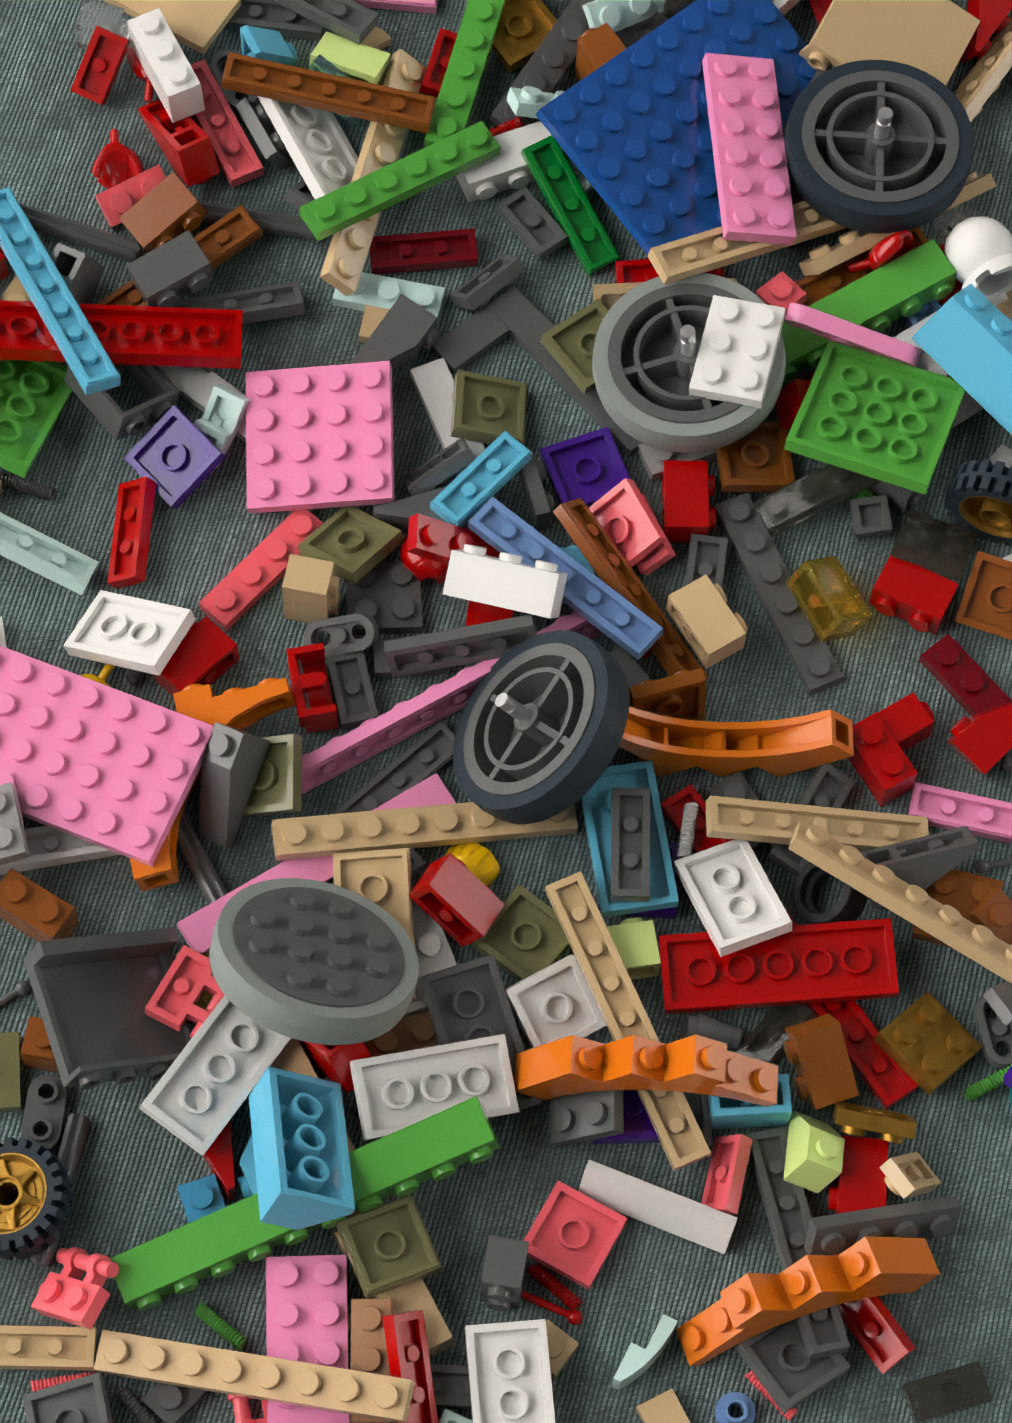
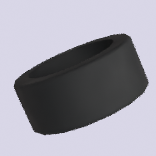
M811 862L806 863L798 874L793 887V902L797 913L806 922L811 924L856 921L864 911L868 897L844 883L842 895L834 908L826 913H820L818 895L824 882L832 875Z

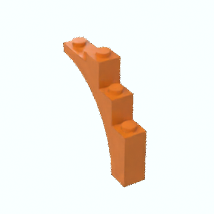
M267 678L258 685L249 688L236 687L227 689L219 696L215 695L210 684H192L186 686L180 692L173 693L178 713L214 726L215 722L242 730L268 715L296 705L293 691L286 678ZM202 766L153 866L129 858L133 878L142 892L179 882L176 856L178 830L187 799L201 774Z
M629 706L625 731L619 745L620 748L637 755L638 762L652 760L654 772L660 777L696 766L718 777L756 766L777 777H782L854 756L852 720L832 709L779 720L709 722L662 716Z
M697 1034L667 1044L638 1035H631L607 1044L571 1035L517 1053L514 1086L517 1093L541 1100L595 1091L660 1090L713 1095L768 1107L777 1104L779 1066L728 1051L726 1043Z
M866 1236L839 1255H806L779 1274H745L720 1292L722 1297L720 1300L677 1328L676 1332L689 1366H701L737 1344L780 1324L822 1309L863 1298L913 1293L940 1275V1272L925 1238Z

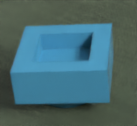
M215 1174L177 1186L188 1223L225 1207Z

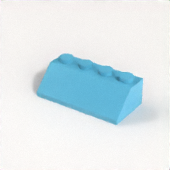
M970 284L952 296L914 334L912 339L1012 435V321L997 309L981 291Z
M268 1067L249 1094L260 1222L299 1230L352 1214L355 1210L341 1084Z

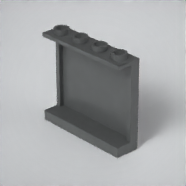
M175 927L39 941L23 958L64 1088L80 1086L81 1089L85 1090L114 1081L116 1085H123L142 1077H149V1080L152 1081L159 1080L191 1040L189 1035L194 1029L191 1021L186 1019L178 1032L145 1014L146 1005L172 965L169 951L179 942Z

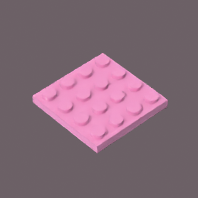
M390 361L246 372V397L250 399L246 406L247 510L250 514L374 505L395 501L392 366Z

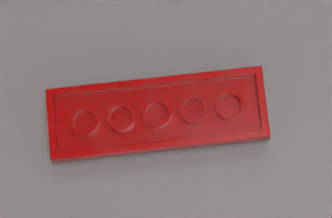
M891 918L792 925V931L722 957H720L708 932L659 935L665 1014L899 996Z

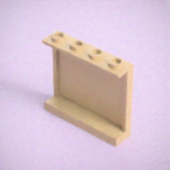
M833 0L810 43L800 51L799 55L806 59L812 68L820 69L824 72L846 63L861 60L895 61L927 72L946 86L980 20L951 0Z

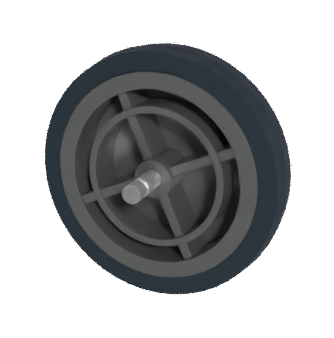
M861 60L846 63L824 72L809 83L794 103L785 128L784 147L788 174L801 197L827 219L850 229L863 232L894 233L911 230L940 216L953 204L962 191L970 173L974 142L971 123L963 105L955 94L927 72L895 61Z
M566 630L538 634L518 644L502 656L474 689L462 712L456 730L453 765L458 784L465 795L484 812L512 824L541 822L563 812L582 798L607 769L625 731L629 712V688L620 664L597 642L577 632Z

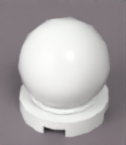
M970 217L963 220L954 227L946 238L945 256L955 269L957 280L963 283L962 289L972 284L994 306L1009 299L1006 293L1012 289V234L1001 222L989 217Z

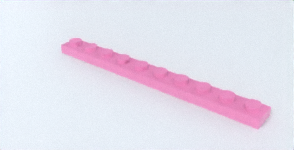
M577 612L561 616L553 624L537 632L538 635L549 631L566 630L577 632L591 640L603 634V632ZM500 658L485 660L474 666H468L462 669L456 676L440 684L430 686L424 693L409 701H402L396 704L392 710L377 718L364 721L358 728L347 734L332 738L326 745L315 751L302 754V794L465 708L478 683L491 671V667Z

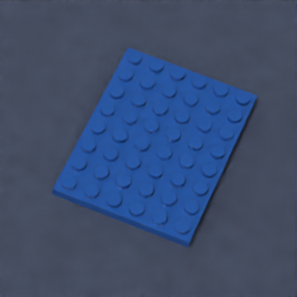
M696 0L540 108L536 116L648 255L652 247L722 226L702 66L705 54L714 53L773 59L782 129L789 118L795 101L810 83L817 70L812 68L807 60L799 55L800 51L807 46L806 43L771 0Z

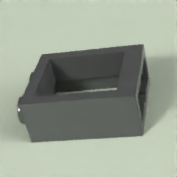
M114 364L117 370L123 368L150 399L123 412L105 390L85 395L68 365L64 382L116 441L128 435H137L145 427L158 422L173 405L176 406L180 390L159 366Z

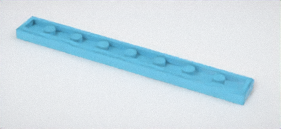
M10 187L1 189L0 247L85 395L121 386V376Z

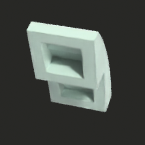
M222 384L214 385L203 417L195 420L194 424L224 455L228 451L246 413V406L250 399Z
M663 1314L646 1349L632 1342L630 1343L613 1378V1388L621 1390L631 1384L656 1361L676 1330L677 1320Z

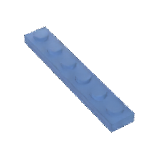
M493 496L468 521V528L498 552L522 556L521 563L535 566L536 560H542L558 564L557 571L568 573L562 601L637 660L663 635V627Z

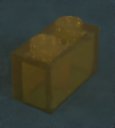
M836 556L806 560L786 581L787 586L821 642L852 637L873 616Z

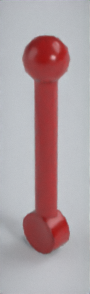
M522 1290V1299L567 1318L568 1322L572 1325H579L582 1322L583 1315L579 1310L569 1311Z

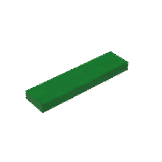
M550 135L522 149L521 154L558 223L568 235V241L587 276L614 264L615 261H619L620 256L554 137Z

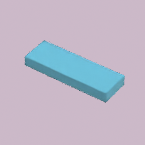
M504 431L430 502V509L445 522L462 527L532 459V452L508 432Z

